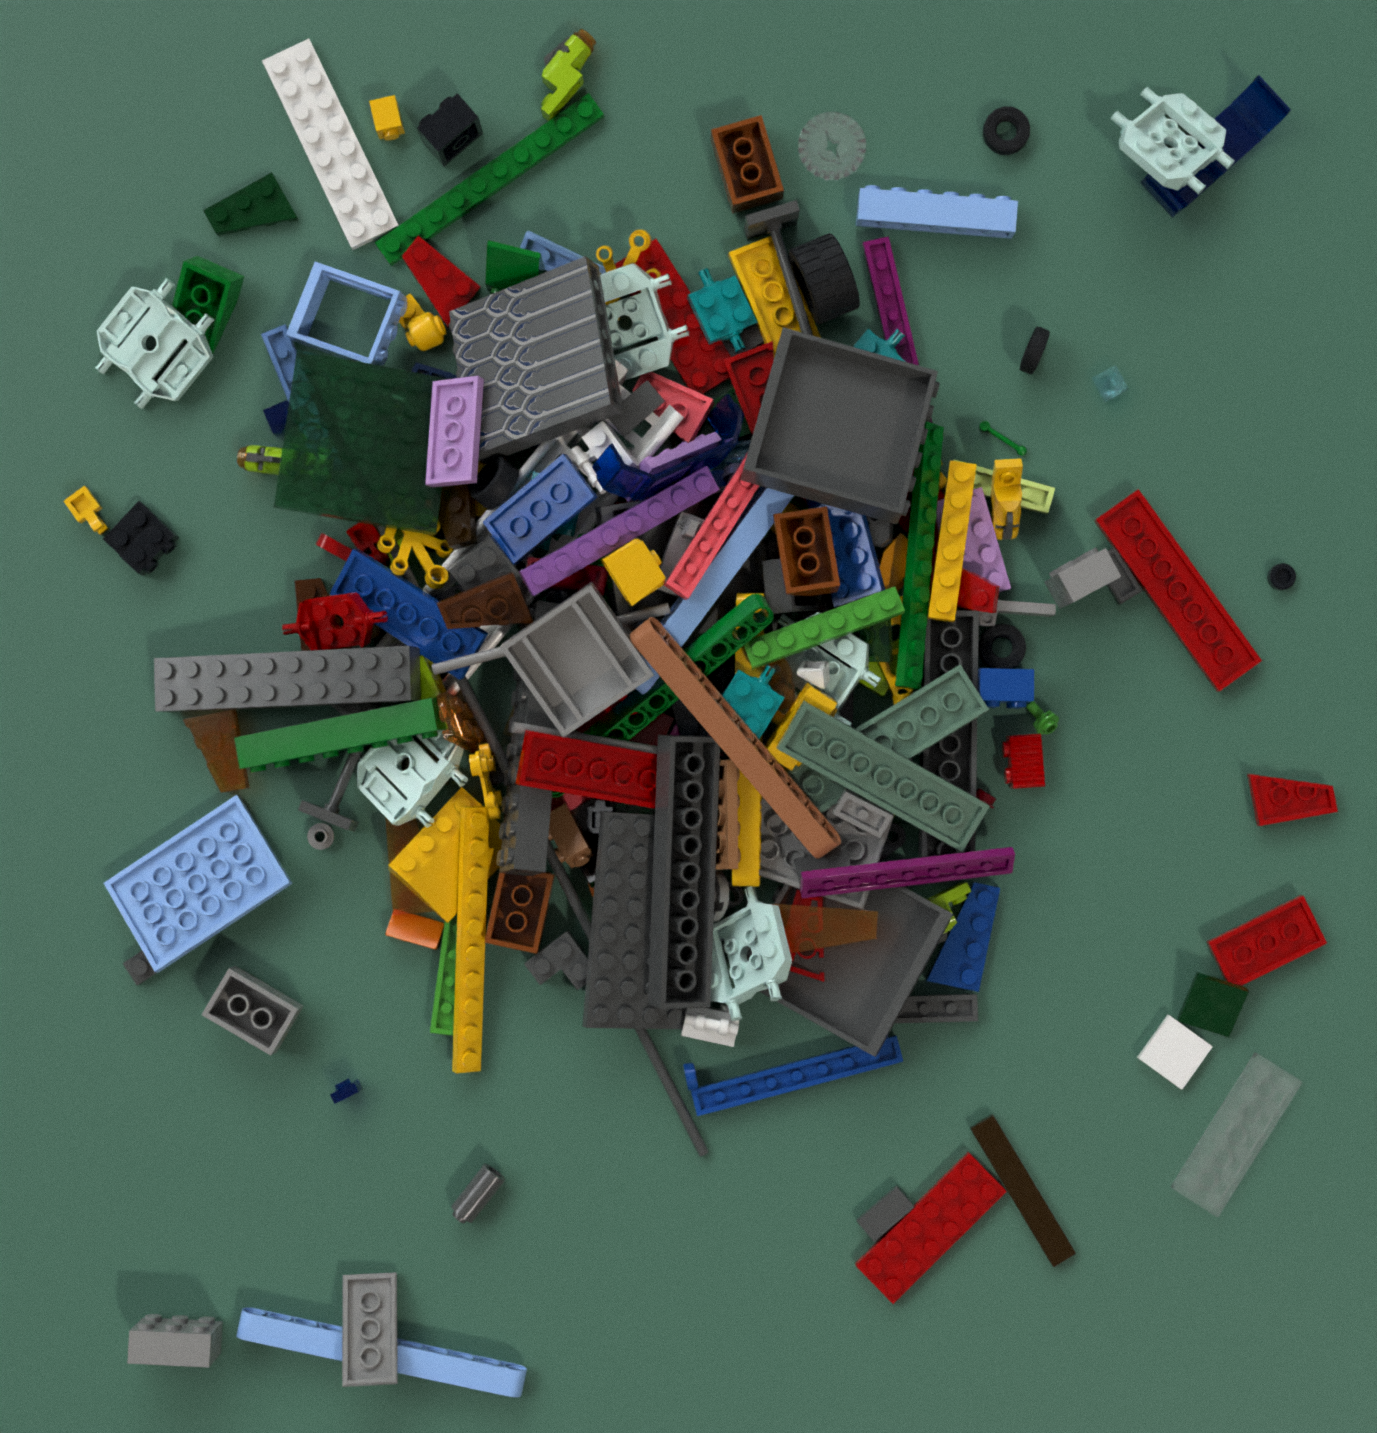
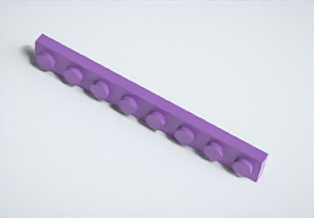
M703 466L520 570L519 573L531 595L535 596L720 489L708 466Z

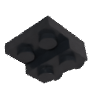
M138 501L103 540L138 574L144 576L146 573H152L159 565L157 561L164 554L168 555L177 546L176 541L180 537L142 502Z

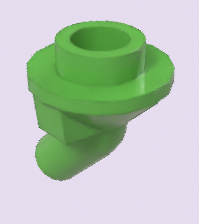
M1035 701L1026 703L1028 711L1037 719L1033 726L1038 734H1050L1055 731L1059 721V717L1051 710L1044 713Z

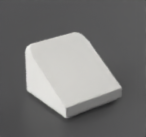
M802 661L797 670V675L815 686L825 689L830 680L829 662Z

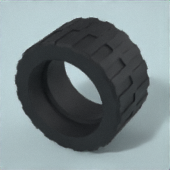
M828 233L789 250L788 256L795 278L815 323L822 324L859 308L860 299L856 281L844 251L834 235Z

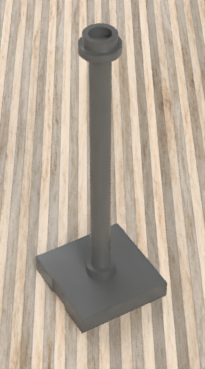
M797 200L746 215L744 231L747 240L764 234L771 235L802 333L813 336L780 231L797 225L800 211Z
M382 703L370 704L368 710L378 709ZM361 752L348 755L330 801L325 803L324 808L302 800L298 811L345 830L355 832L359 822L340 815L341 809L338 807Z

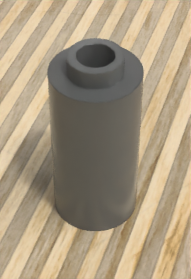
M484 1163L452 1204L451 1208L454 1210L452 1215L463 1224L466 1221L472 1223L504 1183L505 1178L492 1166Z

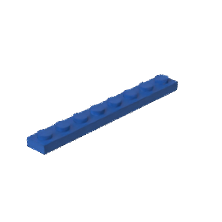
M892 1035L887 1037L876 1057L854 1045L698 1087V1089L691 1090L697 1116L900 1063L903 1062L897 1036Z

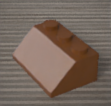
M827 506L773 514L786 595L814 596L837 592L840 587V580Z

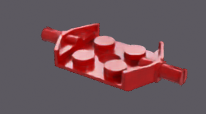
M353 592L305 599L299 603L296 623L283 624L282 630H286L283 632L284 635L299 634L311 651L360 645L362 648L371 641L373 624L387 622L388 616H385L387 614L386 611L373 612V610H370L360 595ZM336 614L342 617L344 622L343 626H340L336 623Z

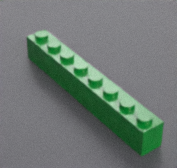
M428 698L234 737L239 768H250V773L265 771L266 765L274 764V768L290 766V760L298 759L299 763L315 761L314 756L322 754L323 759L339 756L338 751L346 749L348 754L364 751L363 746L371 744L372 749L387 747L388 741L397 740V744L412 742L413 736L422 735V739L438 737L437 731L447 729L441 698Z

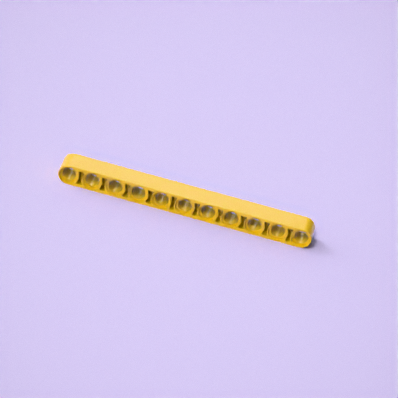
M737 593L736 606L752 594L764 596V593ZM764 629L754 638L764 635ZM744 647L735 652V674L739 669L749 676L759 678L764 670V666L752 670ZM762 734V736H761L760 739H759L762 743H763V734ZM739 770L740 776L737 782V793L740 797L738 808V821L740 823L738 848L740 849L741 859L738 863V869H732V886L760 887L762 796Z

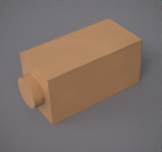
M566 803L551 811L548 839L555 841L557 848L554 851L561 863L566 862L571 868L585 865L589 858L595 856L575 815Z

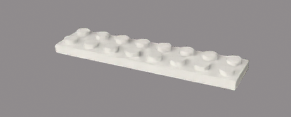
M310 39L262 60L352 250L374 241L398 227L399 225Z

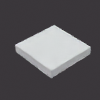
M1167 1014L1137 1058L1182 1090L1213 1046Z

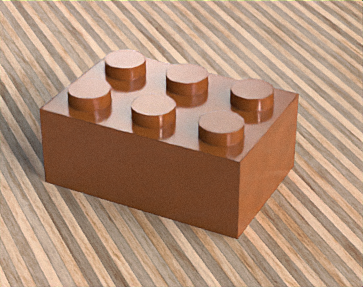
M762 115L711 129L710 140L732 214L783 199L784 189Z
M545 871L533 876L499 873L484 943L537 954L540 950L555 873Z

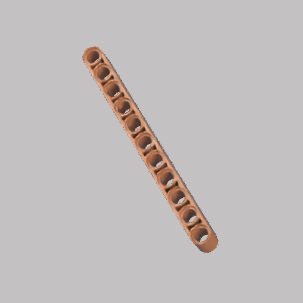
M650 617L633 630L629 637L636 649L815 858L820 859L840 845L841 838L835 828L656 618Z

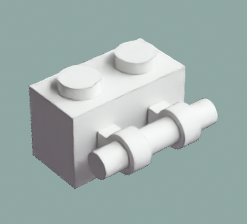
M601 421L581 437L589 447L587 452H583L580 446H575L571 450L572 455L575 457L574 462L578 468L585 471L591 486L596 487L601 494L609 490V486L605 482L608 478L622 486L640 469L639 464L613 428L604 421ZM595 459H597L603 467L600 471H597V469L592 464V462Z
M720 1004V1008L711 1006L687 1008L681 1036L734 1047L739 1029V1020L731 1021L729 1008L724 1004Z

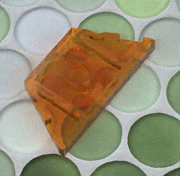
M447 691L437 695L440 720L442 722L446 721L448 729L442 731L443 738L475 754V751H479V745L486 744L487 741L468 703Z

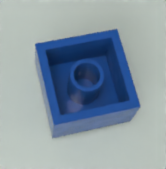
M980 668L978 669V693L988 708L1000 707V703H1006V708L1011 709L1026 707V703L1034 702V669Z

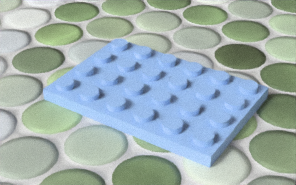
M235 795L103 884L154 972L159 973L293 883L240 796Z

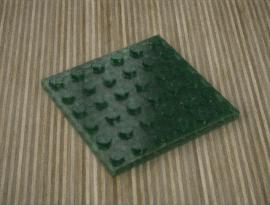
M297 350L273 508L435 535L442 486L429 487L425 485L433 381L447 379Z

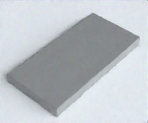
M397 1272L343 1275L342 1387L398 1384Z

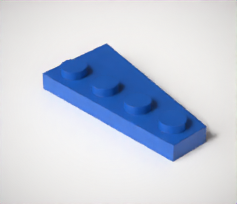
M973 882L970 887L972 892L966 895L967 899L964 900L956 918L957 923L949 931L947 939L939 951L926 981L979 992L1000 888Z

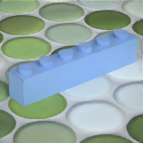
M867 185L859 190L856 226L1012 239L1016 232L1018 201L1011 200V197L997 196L995 199L985 198L983 194H970L967 197L959 196L957 192H944L942 195L933 194V191L921 189L917 192H907L905 188L901 187L881 190L879 186Z

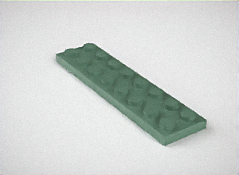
M958 665L860 725L856 730L910 760L987 713L989 708L962 666ZM803 763L799 767L795 765L792 771H786L821 813L835 806L846 788Z
M804 700L776 747L783 753L961 852L965 849L990 807L984 801Z

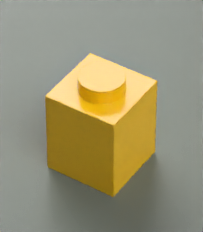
M395 95L369 101L379 139L394 140L399 138L401 134H405Z

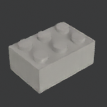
M1095 547L1050 572L1051 578L1046 580L1045 584L1058 608L1061 609L1120 578L1121 575L1107 549L1105 548L1098 552Z
M233 966L227 970L204 1009L202 1016L271 1056L280 1048L304 1006L239 967Z
M147 1314L129 1330L127 1364L209 1368L221 1354L223 1321H215L214 1317H200L199 1320H188V1316L176 1315L172 1316V1319L161 1318L160 1314Z

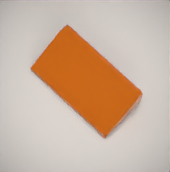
M394 908L385 935L436 950L439 947L444 930V922Z

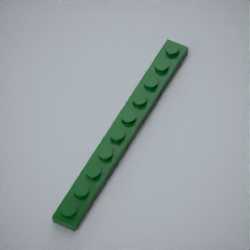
M588 93L376 241V246L390 266H393L402 259V255L417 236L427 242L603 119L604 113Z
M925 421L924 428L928 429L924 445L920 444L918 452L922 453L918 469L914 468L916 481L912 491L902 604L905 613L901 615L895 686L911 690L921 689L944 431V427Z

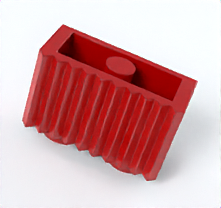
M1041 733L1006 736V742H1002L1003 757H1008V768H1004V779L1006 784H1010V789L1045 787Z

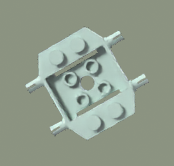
M1146 87L1140 94L1141 97L1151 104L1146 111L1133 121L1128 120L1119 111L1115 112L1110 119L1122 129L1120 132L1122 135L1119 138V149L1164 187L1178 191L1185 185H1188L1199 195L1206 187L1194 176L1199 170L1204 169L1215 160L1226 169L1230 168L1235 162L1222 149L1226 129L1183 93L1161 97L1155 94L1149 87ZM1178 125H1180V126H1181L1184 130H1186L1190 135H1186L1184 132H1182V131L1178 128ZM1198 142H1200L1205 148L1202 149L1198 145Z
M635 263L600 274L605 302L639 290L642 292L605 305L613 351L656 336L658 340L614 355V358L629 370L626 373L625 380L668 366L675 340L689 336V331H686L688 329L686 325L673 330L669 328L661 308L657 290L672 285L671 280H668L670 278L669 274L654 279ZM626 315L631 318L632 327L625 330L619 326L618 320L620 316Z
M165 278L157 290L153 289L150 291L131 286L97 329L100 352L104 357L95 368L100 373L105 374L114 363L125 371L143 390L136 401H134L141 409H144L150 399L154 397L179 401L213 358L212 351L204 334L214 319L205 313L196 325L188 321L165 300L167 294L175 286L168 278ZM149 336H153L157 342L155 349L152 351L148 350L145 344ZM186 339L188 341L159 379L155 381L154 377Z
M817 612V613L811 615L810 617H813V616H816V615H818V614H821V612ZM782 614L780 616L781 619L777 622L783 627L797 623L785 614ZM853 633L820 644V646L851 667H848L818 646L772 663L766 676H768L772 668L776 670L768 684L773 691L785 697L778 708V711L785 715L799 693L780 681L781 678L802 690L808 682L797 675V670L802 661L829 662V683L825 689L815 687L837 702L835 707L837 712L834 718L850 727L852 722L840 716L839 712L849 694L860 679L865 680L874 688L879 684L877 682L881 680L880 677L869 671V644Z
M448 729L437 731L438 737L422 739V735H417L439 758L438 762L414 739L412 742L397 744V740L388 741L387 747L376 749L371 747L368 751L364 749L361 752L360 761L357 766V788L393 825L399 826L418 818L426 828L430 827L431 823H434V819L425 811V808L451 777L460 787L465 785L464 782H468V778L458 768L465 744L452 731ZM408 757L410 760L409 767L403 771L401 768L402 761Z
M755 887L744 889L748 902L747 907L721 921L713 922L710 1001L726 1003L729 1008L731 1021L742 1019L739 1004L751 999L758 991L768 989L771 1001L782 999L778 984L787 980L792 964L779 906L763 904V902L758 901ZM722 941L725 942L724 951L727 953L730 963L729 973L731 978H733L735 988L733 989L731 986L726 960L723 952V947L721 943ZM751 948L752 955L750 956L748 961L747 952Z

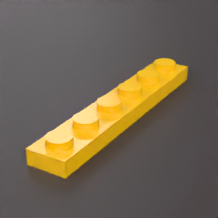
M951 460L949 462L927 619L947 622L955 621L977 464Z

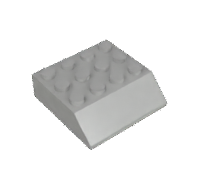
M593 582L500 646V649L563 737L654 676L645 658L633 645L628 632Z

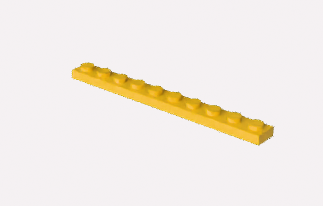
M485 806L461 807L452 1071L455 1073L481 1071L485 966L484 942L486 936L490 818L489 809H486Z

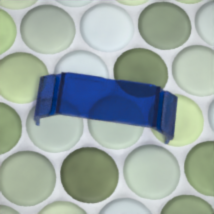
M1260 75L1225 110L1214 118L1216 122L1226 129L1222 149L1235 160L1232 166L1255 147L1291 111ZM1198 142V145L1202 149H1204L1205 147L1200 142ZM1215 160L1204 169L1199 170L1194 176L1206 185L1199 195L1230 168L1226 169ZM1147 174L1140 182L1172 218L1199 196L1188 185H1185L1178 191L1164 187L1150 174Z
M729 393L726 394L707 416L715 432L722 439L718 446L657 474L652 475L625 464L613 443L605 449L592 468L597 474L596 478L603 490L620 497H630L633 501L637 499L639 501L644 500L703 466H708L709 470L718 466L737 444L744 414L739 405L734 403Z

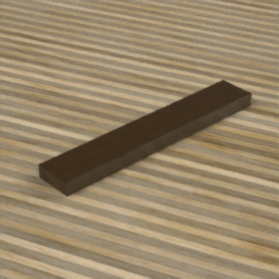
M991 1114L971 1126L972 1133L1051 1265L1055 1267L1075 1255L1076 1252L994 1115Z

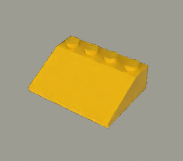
M462 787L433 817L434 823H431L432 825L428 828L424 827L388 865V870L447 924L457 914L461 807L482 806ZM490 818L487 880L500 867L497 866L496 859L497 853L502 847V839L499 838L500 823L496 819L491 820Z

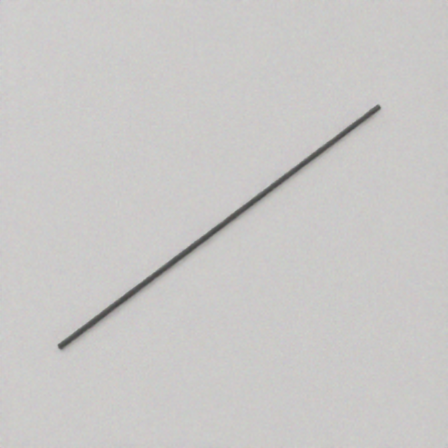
M316 392L310 397L382 536L387 527V522L321 393ZM396 539L395 546L390 552L393 559L397 557L400 548ZM384 541L387 546H391L390 542ZM396 564L399 569H403L401 564ZM408 565L402 577L420 588ZM466 676L461 680L454 677L503 774H505V771L509 769V760L506 758V754ZM548 839L547 860L590 942L591 920ZM635 1029L700 1157L706 1155L709 1151L647 1029Z

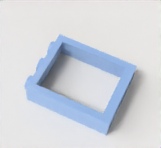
M314 262L286 335L296 343L379 372L381 365L383 366L387 361V350L390 342L397 335L399 319L407 310V298L400 291ZM330 280L390 301L369 357L308 336Z

